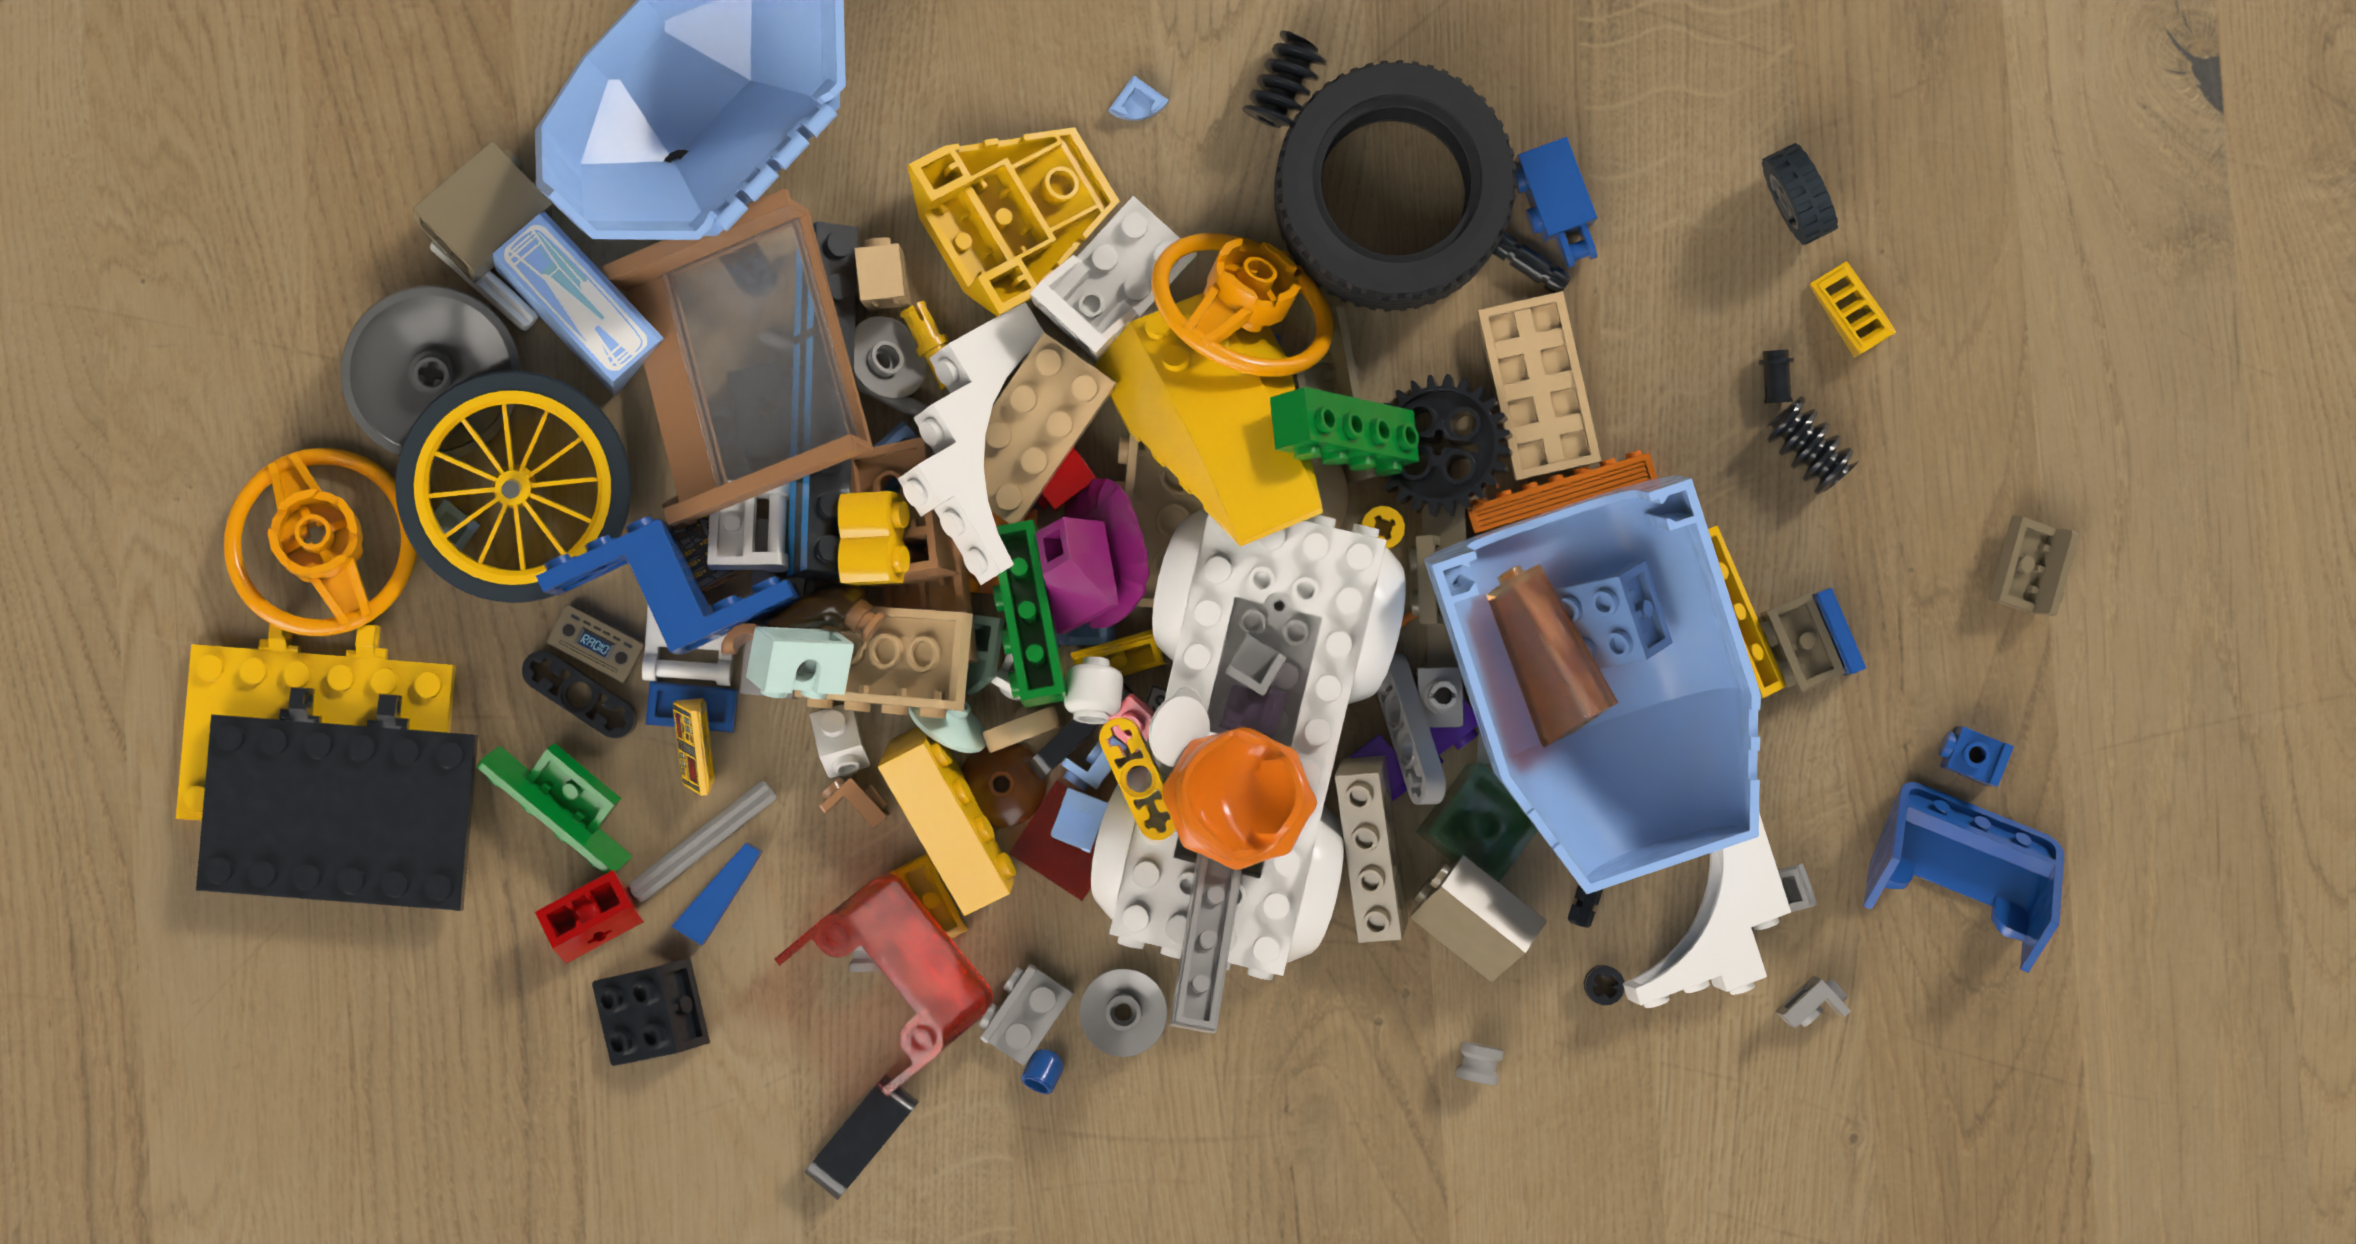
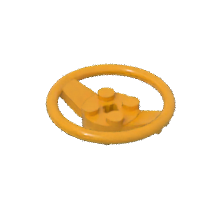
M1223 233L1194 234L1171 243L1162 251L1154 264L1151 275V287L1160 314L1169 327L1187 345L1222 366L1256 376H1289L1303 372L1316 365L1329 350L1333 339L1334 322L1324 294L1317 284L1304 272L1302 267L1295 264L1289 258V253L1285 250L1281 251L1269 243L1262 242L1261 244L1241 236ZM1218 250L1220 252L1207 276V285L1203 291L1204 299L1189 320H1187L1172 298L1169 287L1170 271L1179 259L1190 253ZM1299 291L1309 303L1315 316L1316 335L1312 344L1302 353L1292 357L1281 359L1258 358L1235 352L1220 345L1221 342L1240 327L1249 332H1259L1263 326H1271L1282 321L1290 310Z
M312 448L296 451L274 460L259 470L236 497L230 509L224 532V557L227 571L233 586L244 603L255 614L273 626L288 632L307 636H329L349 632L373 621L385 612L400 596L407 585L417 557V552L404 531L398 513L395 489L396 479L371 459L351 451L336 448ZM308 466H341L364 475L385 493L396 512L401 535L399 558L390 579L371 601L368 600L356 564L363 554V533L360 521L344 499L321 490L308 470ZM271 483L278 510L272 519L271 529H268L271 551L289 572L296 575L302 581L313 584L334 614V618L311 619L287 613L266 600L248 576L242 557L243 527L252 505ZM316 526L321 531L326 529V534L322 537L321 542L317 544L313 542L306 543V540L311 537L310 529Z

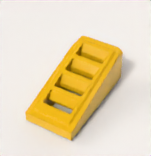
M1847 261L1808 284L1854 358L1896 333L1885 313ZM1845 278L1849 285L1830 296L1825 289ZM1854 293L1858 300L1840 310L1835 303ZM1863 307L1867 315L1850 324L1845 317ZM1872 322L1876 329L1860 339L1856 331Z

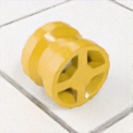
M1388 506L1372 508L1366 513L1360 525L1380 529L1378 538L1387 540L1385 546L1389 550L1396 546L1404 535L1405 524L1402 516L1397 510Z

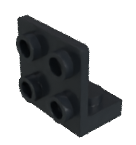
M691 958L592 982L609 1060L612 1066L676 1054L710 1043Z

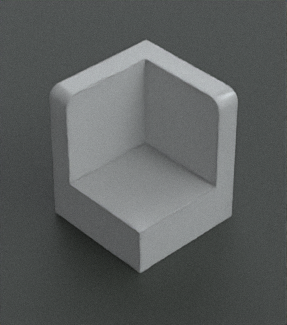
M1247 633L1225 669V673L1264 696L1286 660V656Z

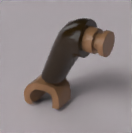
M838 582L825 585L790 604L765 620L767 624L765 627L806 629L834 627L839 631L846 626L853 632L859 629L862 632L861 638L868 641L880 628L886 616L882 612L877 614L872 612L873 606L866 601L868 592L857 585ZM743 623L732 628L721 644V654L723 656L737 654L743 644L753 640L755 627L759 626Z

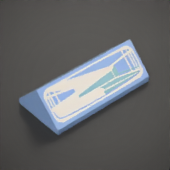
M545 211L539 213L493 253L495 270L536 311L537 315L614 396L622 390L664 340L660 333Z

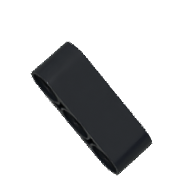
M885 1074L804 1173L838 1200L919 1101Z

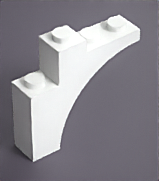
M1760 813L1759 837L1710 853L1708 882L1694 921L1680 942L1665 958L1641 975L1623 983L1628 1000L1639 1005L1644 1004L1645 1008L1660 1006L1670 1000L1669 995L1684 989L1685 993H1693L1710 986V979L1714 987L1726 992L1729 991L1731 995L1752 990L1755 988V981L1767 977L1751 927L1754 930L1773 927L1779 923L1778 917L1791 913Z

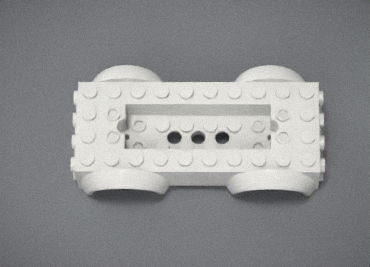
M1203 508L1185 517L1176 528L1166 550L1158 576L1152 614L1153 636L1157 646L1173 661L1164 702L1175 696H1187L1197 700L1208 714L1210 732L1222 733L1236 729L1244 722L1256 723L1260 727L1262 734L1295 749L1317 800L1315 811L1309 817L1289 854L1262 861L1242 869L1226 970H1230V965L1235 964L1248 967L1247 974L1250 976L1273 980L1274 974L1284 975L1286 963L1311 954L1318 948L1332 917L1341 880L1344 838L1340 821L1324 806L1347 705L1374 695L1380 688L1393 659L1404 613L1406 579L1401 563L1385 546L1387 540L1378 538L1380 529L1353 523L1352 532L1334 528L1336 519L1316 515L1309 518L1308 521L1299 522L1240 547ZM1247 633L1286 656V660L1271 683V699L1262 705L1250 702L1246 695L1247 686L1225 673V669ZM1152 752L1164 781H1166L1174 767L1161 763ZM1138 767L1128 772L1127 782L1133 790L1143 792L1151 786L1152 774L1146 767ZM1119 784L1116 786L1108 802L1095 844L1091 871L1092 895L1096 903L1111 918L1112 924L1109 934L1119 936L1118 944L1143 949L1144 944L1148 943L1162 947L1161 954L1180 959L1197 853L1186 849L1182 845L1177 831L1164 840H1152L1144 836L1133 817ZM1158 789L1153 795L1145 799H1137L1136 802L1139 808L1148 803L1152 812V817L1147 820L1148 826L1150 828L1157 826L1161 832L1167 830L1165 822L1171 818L1167 811L1160 813L1156 808L1153 800L1162 799Z

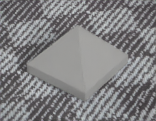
M1803 863L1778 869L1791 912L1818 905Z

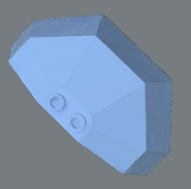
M636 0L582 56L535 129L536 187L580 230L592 239L700 240L703 236H718L723 230L727 232L748 210L747 205L749 202H756L779 178L777 173L782 168L786 170L810 145L808 140L812 136L817 138L838 116L836 111L840 108V92L846 86L844 0ZM676 150L689 151L681 159L676 158L671 163L664 161L671 152Z

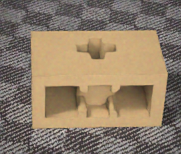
M886 237L873 238L864 241L865 247L854 248L860 301L869 312L910 307L905 255L899 243L891 244V239Z

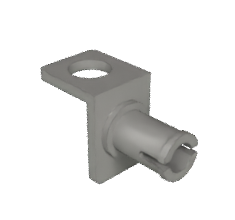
M1459 667L1415 669V676H1418V694L1429 728L1461 727L1463 725V685Z

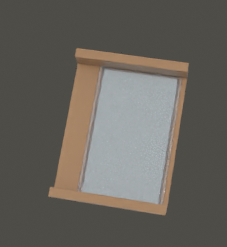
M785 188L758 199L756 202L749 203L747 205L748 210L727 232L723 230L718 236H703L700 240H662L602 266L604 275L614 286L626 292L628 301L664 338L644 362V367L679 503L664 508L668 526L672 527L680 523L686 525L694 524L700 518L855 456L874 452L809 209L791 199L789 190Z

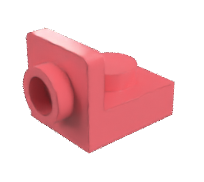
M1129 694L1122 701L1120 712L1109 717V721L1120 717L1133 720L1139 726L1147 742L1149 740L1150 722L1155 712L1147 703L1141 701L1134 694ZM1118 725L1113 727L1114 734L1127 745V740L1133 737L1130 730L1122 731Z

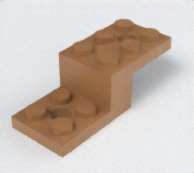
M920 437L873 447L874 452L863 453L851 458V493L884 491L890 479L895 477L898 479L919 463L932 457L933 451L931 446ZM901 486L899 494L903 495V499L907 503L910 512L909 524L904 529L903 535L904 546L907 547L910 555V566L908 571L905 572L903 583L873 584L870 586L882 588L884 607L973 614L968 569L965 566L961 552L953 539L942 529L940 518L933 509L921 517L916 508L907 501ZM973 617L968 663L978 662Z

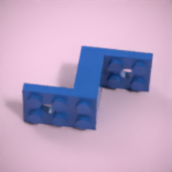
M650 516L627 525L628 533L619 538H611L610 535H606L585 545L587 552L578 557H570L569 554H564L544 564L547 571L536 575L543 592L559 596L624 565L630 564L670 653L682 655L726 635L737 625L755 622L802 598L796 583L788 580L782 581V578L777 579L774 576L752 586L755 594L742 599V597L733 595L711 605L714 612L712 613L673 526H668L667 522L660 519L652 520Z

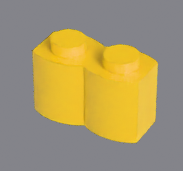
M891 491L840 494L838 527L841 539L838 549V570L841 583L850 585L903 583L905 572L908 571L910 566L909 551L903 542L904 529L909 524L910 512L902 494Z

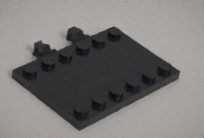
M291 687L289 709H280L279 719L211 714L196 891L462 911L464 909L478 735L409 730L410 719L401 718L402 696L395 694H379L377 720H368L367 726L322 723V716H313L315 689L304 687Z

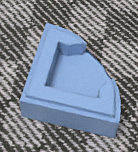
M1133 75L1108 112L1123 120L1139 121L1153 117L1161 112L1168 105L1169 100Z

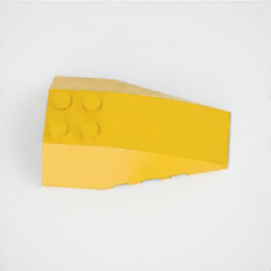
M1200 293L1175 304L1184 317L1189 320L1204 299V295ZM1159 310L1129 322L1095 363L1096 369L1118 383L1110 394V398L1129 433L1138 442L1142 441L1151 450L1152 457L1162 467L1166 466L1178 478L1179 484L1189 494H1194L1203 503L1204 510L1240 547L1323 513L1312 460H1297L1294 458L1293 453L1275 450L1270 397L1296 390L1293 375L1281 377L1256 376L1222 366L1201 355L1180 339L1166 323ZM1263 326L1259 332H1249L1240 327L1220 343V345L1230 350L1252 357L1266 359L1287 358L1269 326Z

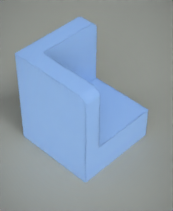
M1068 787L1051 831V836L1090 853L1108 802Z

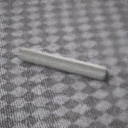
M765 781L757 783L641 873L628 885L634 897L640 902L646 901L774 802L776 794Z

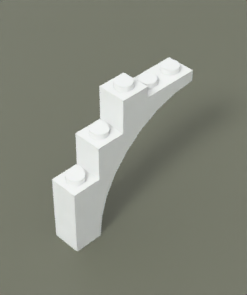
M1026 302L950 342L929 358L935 368L936 376L947 387L950 394L930 405L913 419L919 427L921 437L931 446L935 455L919 463L898 478L907 501L916 508L921 517L933 509L940 518L942 529L953 539L963 556L966 568L975 575L980 585L1014 565L998 534L988 502L984 474L985 434L993 403L1007 376L1022 358L1033 349L1044 333Z

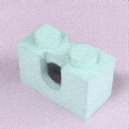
M755 627L746 678L760 688V692L763 695L772 698H786L787 693H793V690H801L800 693L803 696L812 699H826L827 694L845 695L854 644L838 631L832 629Z

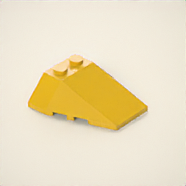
M1075 127L1023 134L1021 138L999 141L998 138L987 139L983 143L959 146L958 143L945 145L907 166L920 221L963 292L997 317L1032 299L1030 295L1032 290L1046 276L1068 260L1120 202Z

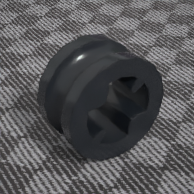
M1597 965L1590 969L1583 982L1586 995L1593 1002L1603 1006L1618 1002L1625 990L1623 986L1625 981L1621 973L1607 965ZM1601 974L1605 978L1614 977L1616 984H1611V987L1615 988L1611 995L1607 996L1603 992L1597 995L1594 993L1593 986L1598 984L1593 981L1597 975Z

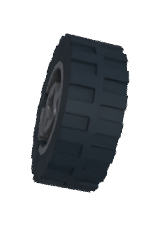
M1793 143L1762 159L1763 174L1772 198L1788 228L1802 245H1807L1838 229V219L1831 197L1815 165L1799 144Z

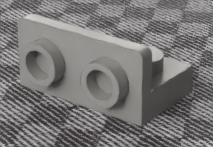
M1031 963L1025 971L1019 967L1015 969L1003 987L1005 991L1010 993L1000 1008L992 1004L978 1024L985 1030L980 1037L982 1041L986 1044L989 1042L1023 1066L1026 1065L1074 993Z

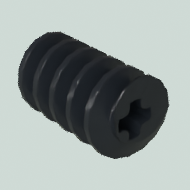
M1285 30L1280 31V37L1285 43H1276L1272 47V52L1278 59H1267L1264 67L1269 74H1260L1256 79L1257 84L1262 90H1252L1249 93V99L1255 106L1245 105L1242 108L1243 112L1248 116L1275 128H1281V126L1290 127L1293 120L1287 115L1288 112H1300L1302 106L1295 100L1296 95L1310 97L1311 91L1303 84L1304 79L1318 81L1319 76L1310 68L1311 65L1325 66L1327 63L1318 53L1319 50L1313 43Z
M1800 396L1767 425H1771L1773 428L1767 441L1771 443L1783 438L1784 443L1779 454L1783 456L1793 451L1796 453L1790 466L1793 469L1805 464L1808 466L1802 479L1806 482L1818 477L1820 481L1814 490L1818 495L1834 486L1859 461L1850 465L1847 464L1853 454L1851 448L1836 452L1841 437L1834 435L1825 439L1824 436L1829 429V424L1823 422L1813 426L1812 423L1817 416V411L1811 409L1801 413L1800 411L1806 399Z

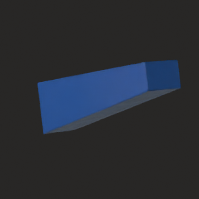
M749 842L745 843L671 927L696 943L704 945L763 851Z

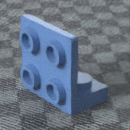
M1646 560L1630 563L1609 577L1557 587L1548 592V597L1575 673L1645 661L1673 643Z

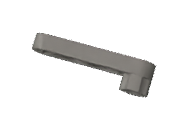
M1396 653L1376 693L1411 801L1416 805L1439 804L1443 800L1446 790L1444 772L1409 663L1402 653Z

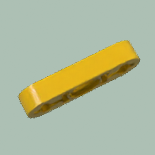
M1124 717L1108 721L1100 731V745L1141 833L1152 840H1164L1176 832L1172 818L1165 822L1167 830L1161 832L1157 826L1150 828L1147 820L1152 817V812L1148 803L1139 808L1136 802L1137 799H1145L1153 795L1158 789L1162 795L1165 783L1139 726L1133 720ZM1116 725L1122 731L1130 730L1133 737L1127 740L1131 754L1135 753L1139 748L1143 754V758L1130 760L1122 768L1119 766L1117 759L1126 757L1120 745L1112 746L1109 738L1115 735L1113 727ZM1134 766H1144L1152 774V784L1146 791L1137 792L1127 782L1128 772ZM1163 795L1162 799L1153 800L1160 813L1165 811L1169 813L1163 800Z

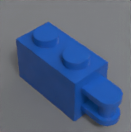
M1564 137L1518 154L1514 160V163H1516V189L1519 194L1526 193L1531 207L1526 210V216L1533 233H1541L1544 242L1556 239L1567 268L1575 266V261L1589 257L1590 260L1597 258L1596 247L1588 226L1593 225L1598 217L1568 138ZM1578 230L1581 241L1569 245L1566 234Z

